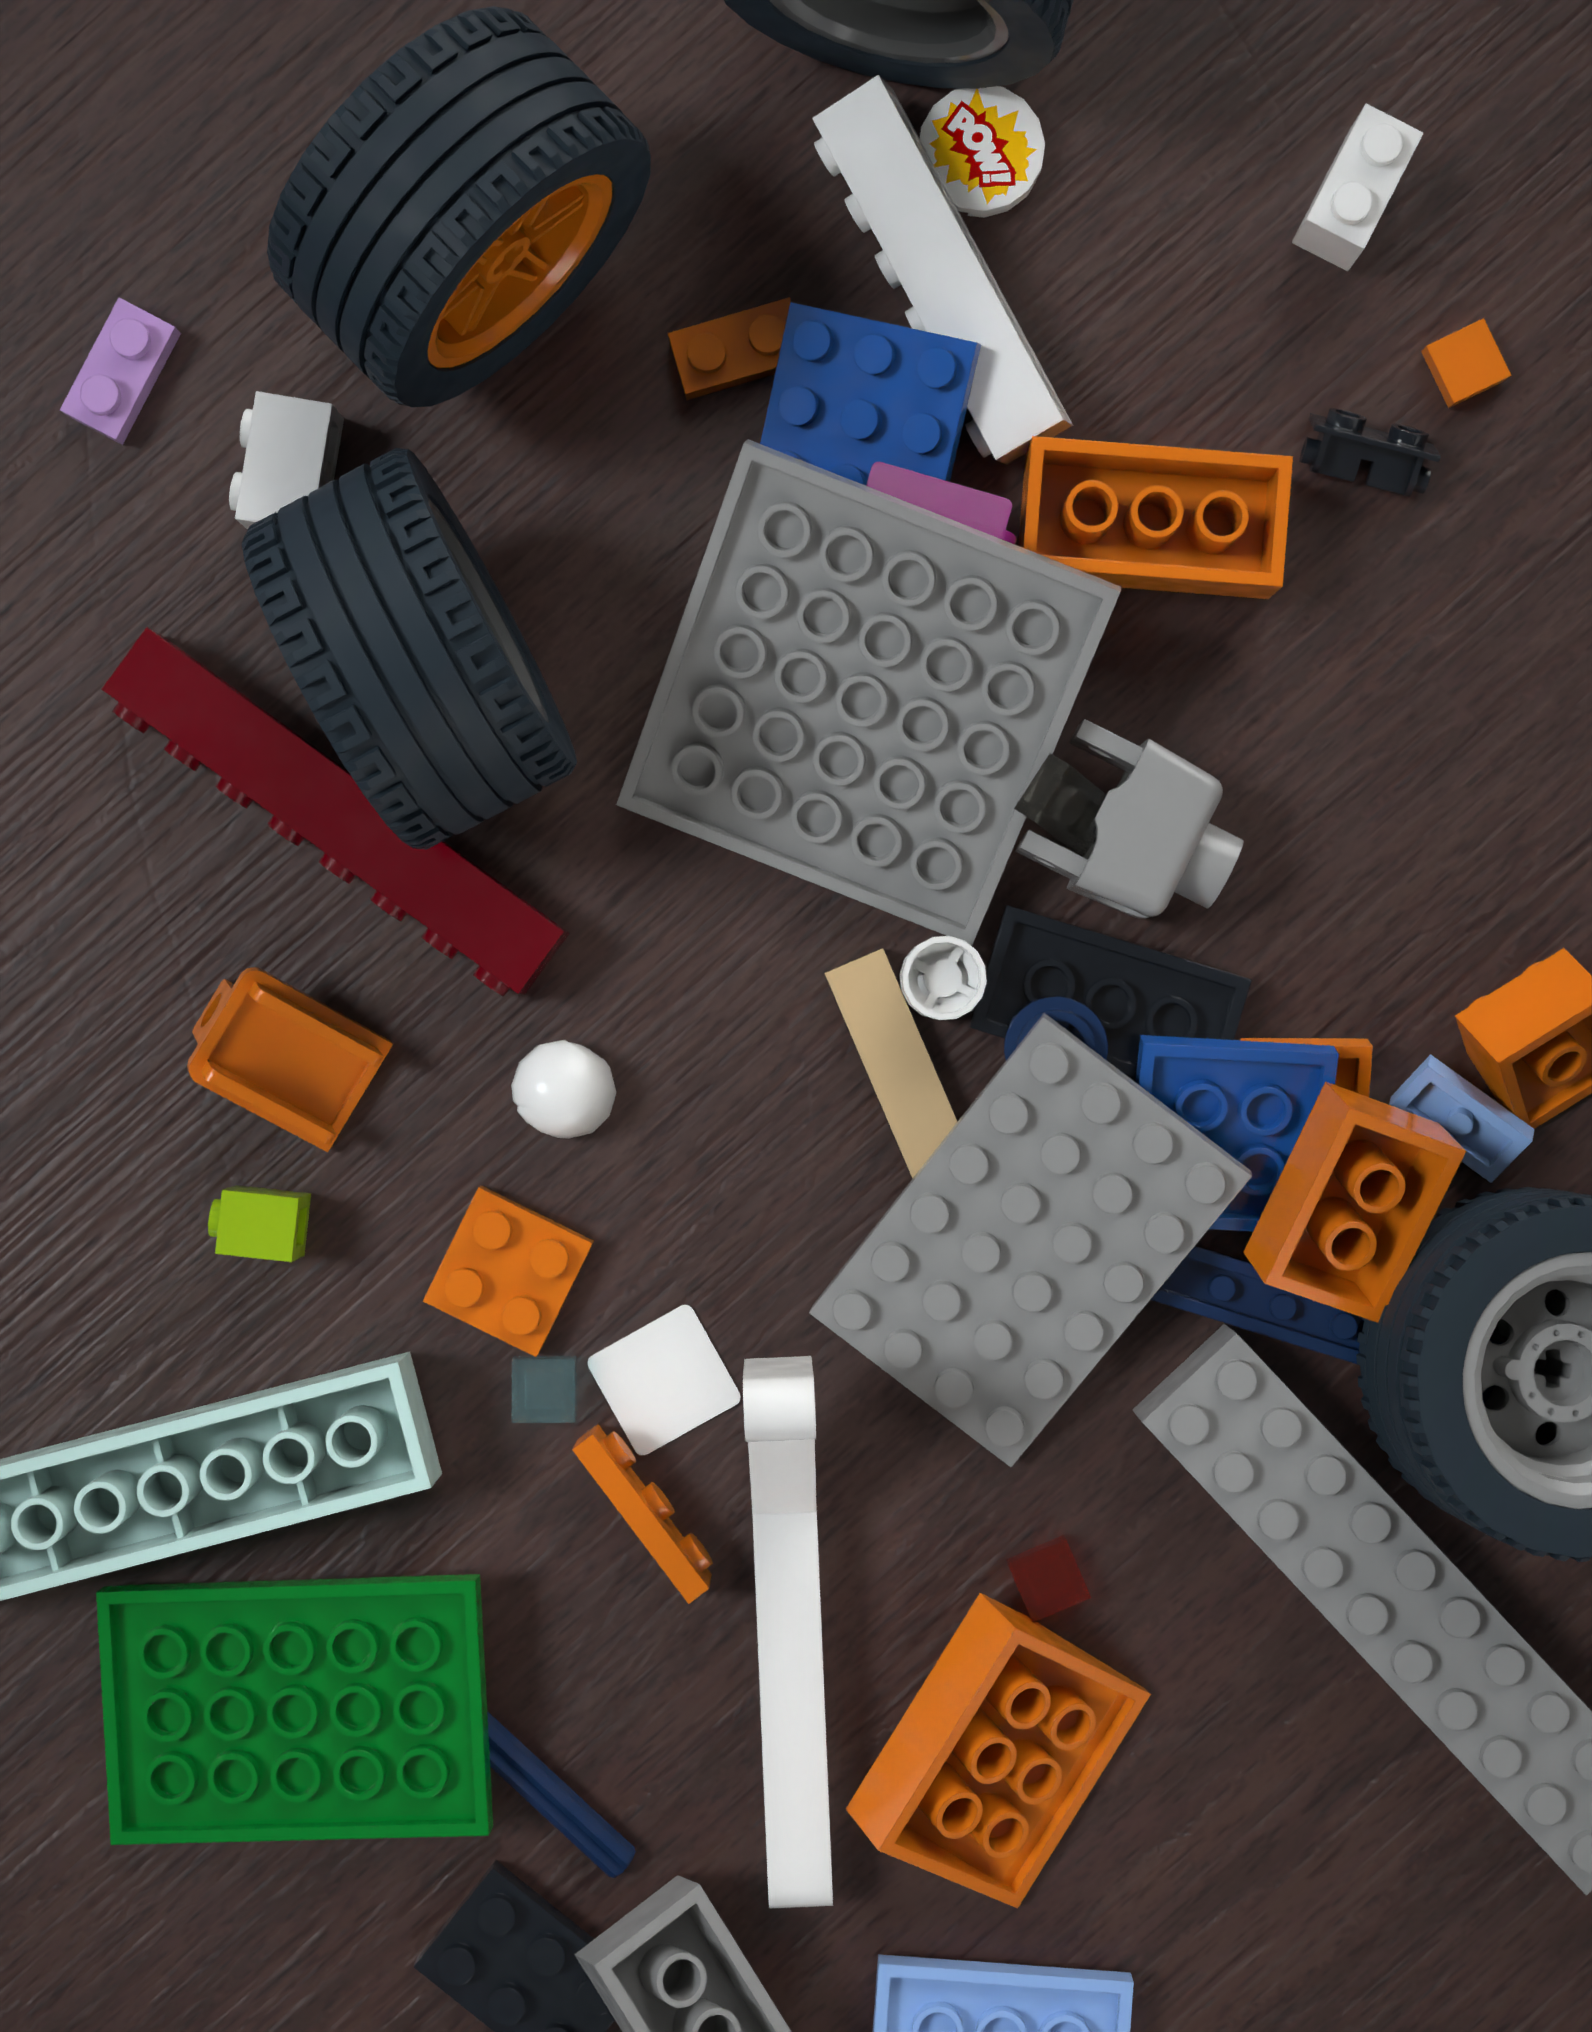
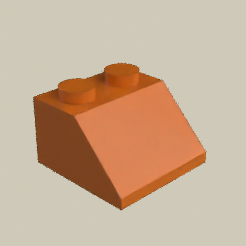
M1565 948L1543 961L1532 964L1518 977L1489 995L1479 997L1468 1008L1455 1015L1466 1052L1497 1102L1532 1128L1539 1127L1592 1094V975Z

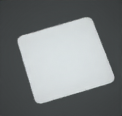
M689 1305L679 1306L593 1354L588 1359V1368L635 1452L639 1455H647L737 1405L741 1398L740 1392L694 1310Z

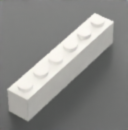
M877 75L813 117L812 119L822 138L814 142L815 148L831 175L835 177L842 173L853 194L844 200L858 227L863 233L872 229L883 250L875 255V259L884 277L893 289L902 285L913 307L905 311V314L912 329L981 344L967 405L973 420L965 424L980 454L984 458L993 454L995 460L1009 464L1026 453L1032 436L1054 437L1073 426L894 90Z

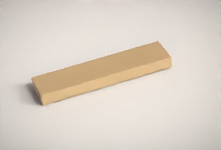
M882 948L824 974L913 1179L956 1125L957 1119L885 951Z

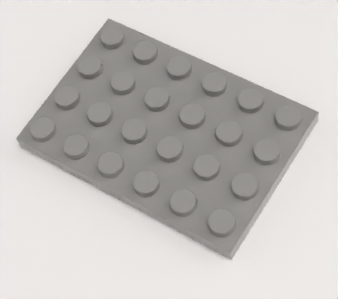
M1043 1013L819 1296L809 1313L1000 1460L1012 1467L1251 1179V1170L1059 1023Z

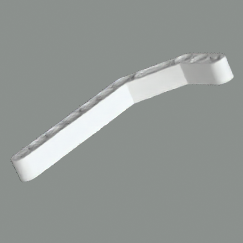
M811 1356L744 1359L745 1442H748L753 1516L769 1908L833 1906L816 1503V1415Z

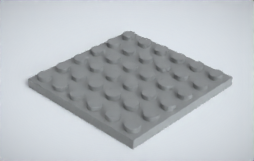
M747 439L742 446L616 805L946 936L965 940L972 946L1120 595L1121 586Z

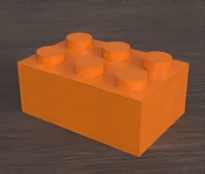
M1325 1081L1243 1253L1265 1284L1378 1323L1384 1307L1389 1304L1397 1284L1406 1273L1466 1150L1435 1121Z

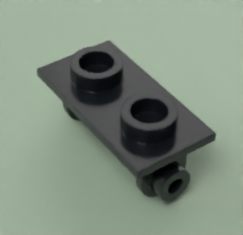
M1330 408L1327 417L1310 413L1309 421L1314 431L1319 432L1317 439L1306 437L1299 462L1310 465V472L1354 482L1361 459L1372 461L1365 481L1367 486L1399 493L1410 497L1413 491L1422 494L1425 492L1430 480L1431 468L1423 467V461L1428 459L1439 462L1441 458L1435 446L1427 443L1428 433L1400 424H1391L1389 433L1364 427L1367 420L1366 417L1337 408Z

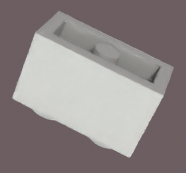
M1365 104L1347 133L1292 243L1348 271L1366 247L1423 132Z
M256 391L253 410L246 409L244 411L240 425L241 447L246 448L243 472H235L229 492L230 509L236 511L235 519L246 529L259 520L275 512L278 513L280 508L303 496H308L310 492L334 480L344 418L333 404Z

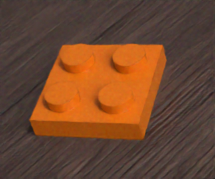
M480 1186L464 1215L423 1302L537 1357L587 1258L594 1240L484 1186Z

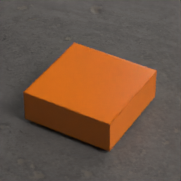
M1484 318L1427 345L1421 351L1448 408L1506 381L1511 376Z

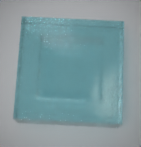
M514 1356L512 1358V1423H575L577 1420V1356Z

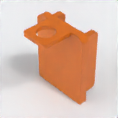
M257 967L245 969L239 975L234 985L224 978L193 1028L192 1033L198 1045L188 1060L187 1068L193 1081L328 1152L393 1043Z

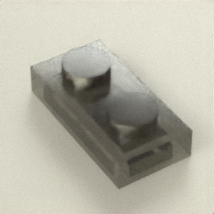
M1049 753L1014 809L1063 846L1084 857L1091 845L1096 842L1094 819L1106 794L1071 765Z

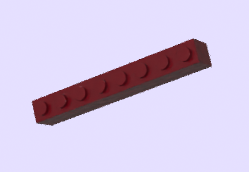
M148 627L145 628L103 686L102 690L118 701L112 710L118 717L144 734L150 725L170 739L164 747L166 752L194 771L202 763L221 776V779L215 786L218 790L246 809L253 801L273 814L267 823L270 828L296 846H299L304 838L325 852L318 861L322 866L348 884L357 876L373 887L376 891L370 900L399 921H402L408 913L425 925L427 930L422 935V938L451 959L455 957L458 951L466 955L479 965L473 975L499 995L504 997L510 988L518 994H526L570 934L446 842L442 841L427 850L413 849L402 842L385 824L345 768Z

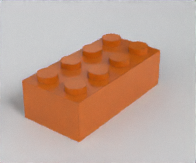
M1032 436L1025 454L1018 546L1121 586V588L1269 599L1283 587L1293 456Z

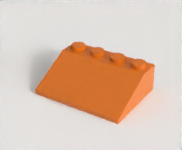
M979 1593L849 1802L846 1810L878 1851L1018 1908L1151 1694L1141 1685L1030 1617Z

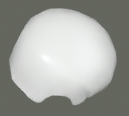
M566 1040L537 1045L519 1062L511 1085L513 1102L518 1106L517 1112L522 1118L540 1132L556 1138L569 1139L593 1133L610 1116L616 1096L611 1069L606 1061L590 1049Z

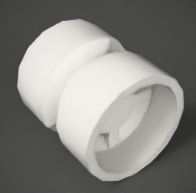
M952 936L932 937L915 946L903 960L899 974L900 989L908 1005L920 1015L936 1020L957 1019L972 1011L981 1000L987 983L985 964L978 951L965 940Z

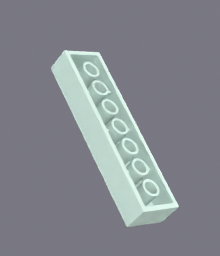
M406 1352L0 1459V1601L431 1488L442 1475L411 1353Z

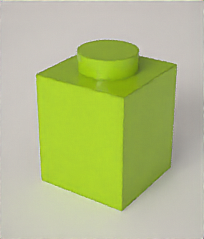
M239 1185L223 1189L221 1199H214L212 1202L208 1220L209 1236L217 1237L215 1254L293 1262L305 1256L311 1193Z

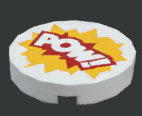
M1001 86L979 89L958 88L951 91L934 104L922 124L920 141L958 211L967 212L968 216L985 218L1009 211L1029 195L1042 169L1045 140L1039 118L1023 98Z

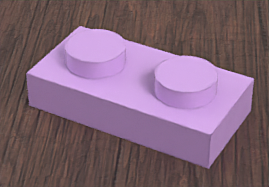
M118 298L60 411L123 445L181 333L171 324Z

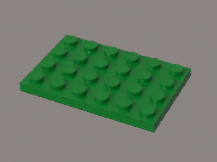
M480 1574L104 1586L96 1592L111 1845L489 1836L493 1828Z

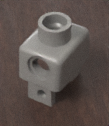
M1084 719L1077 726L1069 743L1124 770V773L1117 787L1108 791L1094 819L1096 829L1083 855L1080 856L1030 830L1023 834L1015 852L1069 878L1068 890L1138 919L1161 914L1168 906L1174 892L1208 909L1226 884L1244 843L1243 839L1209 823L1222 798L1223 788L1220 781L1151 739H1147L1138 746Z

